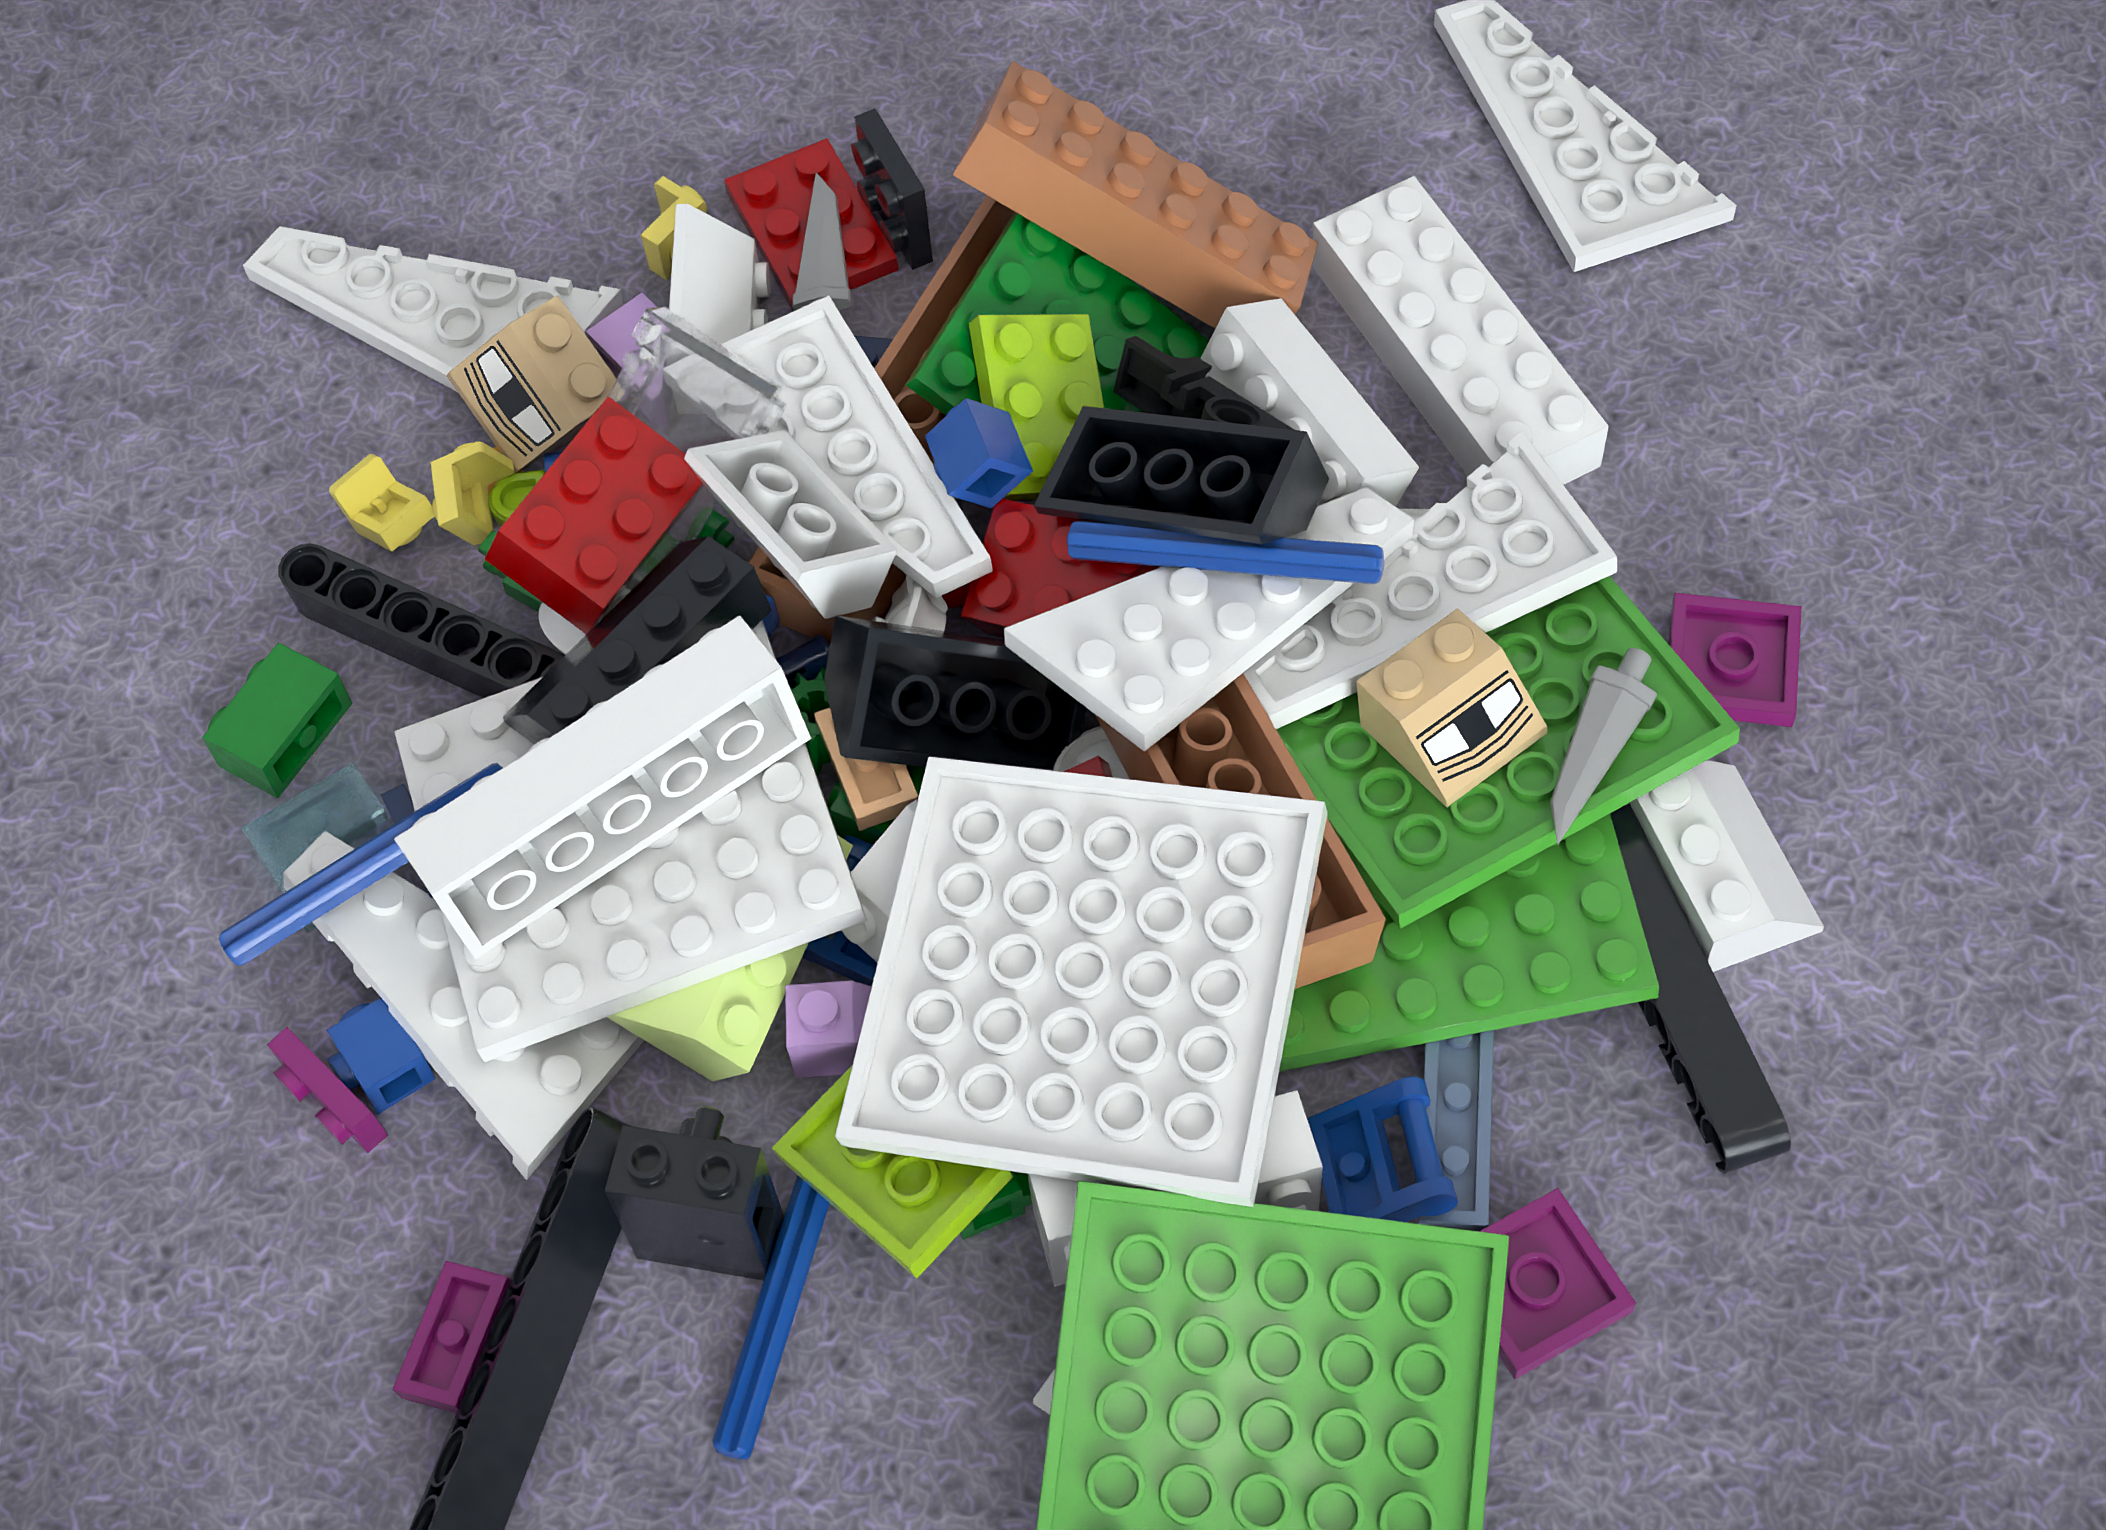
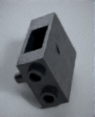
M702 1107L697 1110L695 1118H687L682 1121L679 1134L623 1125L605 1187V1193L636 1258L764 1281L784 1214L762 1149L735 1144L729 1138L719 1136L724 1115L720 1110L713 1107Z

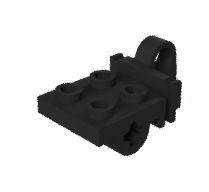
M1138 336L1126 339L1113 392L1143 412L1294 430L1210 376L1206 377V374L1211 371L1212 366L1198 357L1177 358L1169 356Z

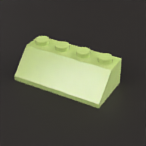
M838 836L847 860L853 845ZM808 943L632 1007L607 1018L712 1082L749 1073L785 996V985H790Z

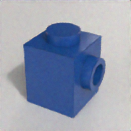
M965 398L959 405L953 407L946 414V417L925 435L935 461V472L943 482L949 496L992 508L1033 472L1009 412Z
M382 998L377 999L371 1004L364 1003L355 1006L342 1016L339 1023L327 1029L330 1038L338 1050V1053L327 1058L340 1081L350 1091L358 1086L361 1087L377 1115L435 1080L418 1045L389 1012V1006Z

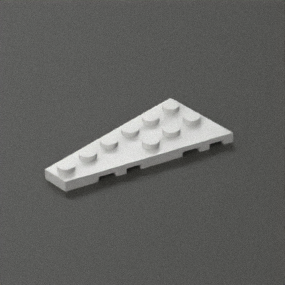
M1465 0L1435 10L1434 27L1573 272L1733 220L1736 204L1722 193L1717 197L1701 185L1698 182L1699 173L1685 161L1677 164L1655 146L1657 138L1595 85L1588 89L1572 75L1573 66L1560 55L1552 58L1532 41L1533 33L1495 0Z
M281 226L243 265L249 280L456 392L457 390L447 378L449 371L509 323L557 295L560 297L586 336V330L624 305L621 289L601 286L599 292L575 288L571 280L550 276L548 282L517 277L514 269L429 254L427 260L402 256L400 248L379 245L377 251L353 247L346 245L345 239L341 237Z
M826 296L665 369L669 385L737 439L785 430L898 550L892 563L934 597H940L993 571L991 557L954 497L947 494L943 482L935 472L933 463L830 296Z
M1521 431L1507 443V452L1490 467L1482 464L1467 477V486L1448 503H1436L1414 522L1413 537L1384 559V571L1380 582L1376 584L1354 583L1306 624L1299 627L1243 673L1275 729H1278L1356 693V681L1457 608L1486 633L1616 573L1617 555L1524 432Z
M1365 487L1317 506L1307 530L1285 538L1379 545L1383 548L1384 559H1386L1413 537L1414 519ZM1160 567L1004 628L1005 646L1145 752L1354 583L1208 571L1189 567Z
M324 831L283 872L284 889L286 891L290 890L351 852L354 848ZM391 872L313 921V924L328 941H335L353 963V972L367 989L373 987L389 1006V1012L416 1042L425 1059L449 1087H456L476 1111L475 1119L491 1137L495 1134L512 1154L513 1165L526 1180L644 1041L642 1038L605 1017L484 1062L476 1051L440 907L434 898H430L428 893Z

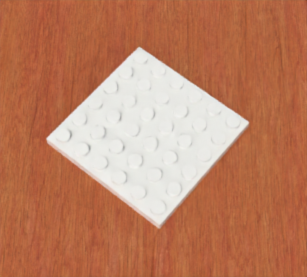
M762 620L752 631L776 660ZM541 678L394 731L415 811L490 764L498 763L504 768L530 750L534 744L508 726L503 716ZM806 743L476 960L440 908L476 1051L484 1062L867 921Z
M928 757L835 1135L836 1139L842 1146L1075 1181L1185 1194L1216 1202L1253 1207L1327 819L1325 802Z

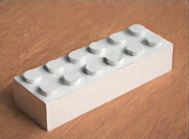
M1415 176L1313 223L1312 239L1318 242L1312 262L1313 269L1467 476L1482 464L1490 467L1507 452V443L1521 431L1524 432L1563 485L1601 467L1608 424Z
M739 615L721 628L709 631L699 642L667 663L652 668L642 679L608 701L596 704L586 715L557 734L537 742L526 754L495 774L480 779L470 790L434 813L421 817L411 828L394 838V840L476 960L810 740L811 737L781 666Z

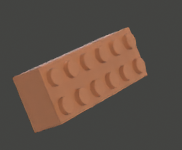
M1014 61L1011 62L982 109L953 176L1215 329L1226 307L1281 298L1290 310L1296 314L1301 306L1318 244L1317 241L1308 237L1299 226L1290 222H1283L1259 208L1247 195L1233 192L1207 177L1204 171L1195 164L1182 162L1160 149L1146 135L1137 131H1130L1108 118L1094 104L1078 100L1054 86L1042 73L1026 69Z
M1244 673L1145 752L1095 714L1130 780L1317 801ZM1328 818L1326 819L1295 989L1373 962L1386 920Z

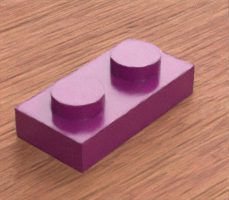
M288 1027L267 1044L268 1048L282 1064L273 1072L275 1077L299 1102L310 1094L323 1107L315 1117L341 1145L352 1137L369 1153L388 1136L373 1113Z
M445 1261L392 1389L401 1399L453 1413L457 1412L510 1281L508 1276Z

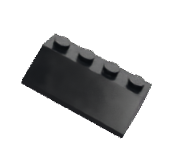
M1083 406L1034 504V508L1038 514L1265 544L1307 530L1329 481V477L1307 431Z
M709 536L679 543L503 716L505 723L535 745L543 739L552 737L586 715L596 704L608 701L636 683L652 668L665 664L699 642L709 631L721 628L739 615L750 629L753 630L772 611L754 566Z
M835 616L824 681L839 752L845 758L926 767L928 757L1053 771L1055 763L1065 747L1082 735L1087 708L1006 647L1004 639Z

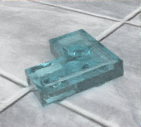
M352 762L242 827V830L283 894L286 892L284 889L283 872L324 831L348 844L389 820L383 806ZM311 922L304 928L309 932L316 926Z

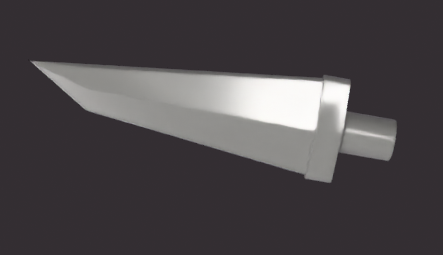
M817 173L812 192L796 293L793 294V311L826 296H830L838 310L851 306V290L848 284L837 196Z
M1629 648L1617 671L1598 665L1589 681L1590 686L1550 801L1557 846L1645 713L1651 709L1657 696L1655 691L1641 683L1651 663V657L1641 649Z

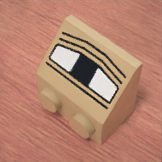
M558 295L509 323L447 374V378L500 453L513 461L514 473L524 470L542 459L546 453H551L571 441L608 396L620 404L627 395Z
M1458 608L1356 681L1361 727L1445 807L1450 806L1547 734L1545 721L1502 647Z

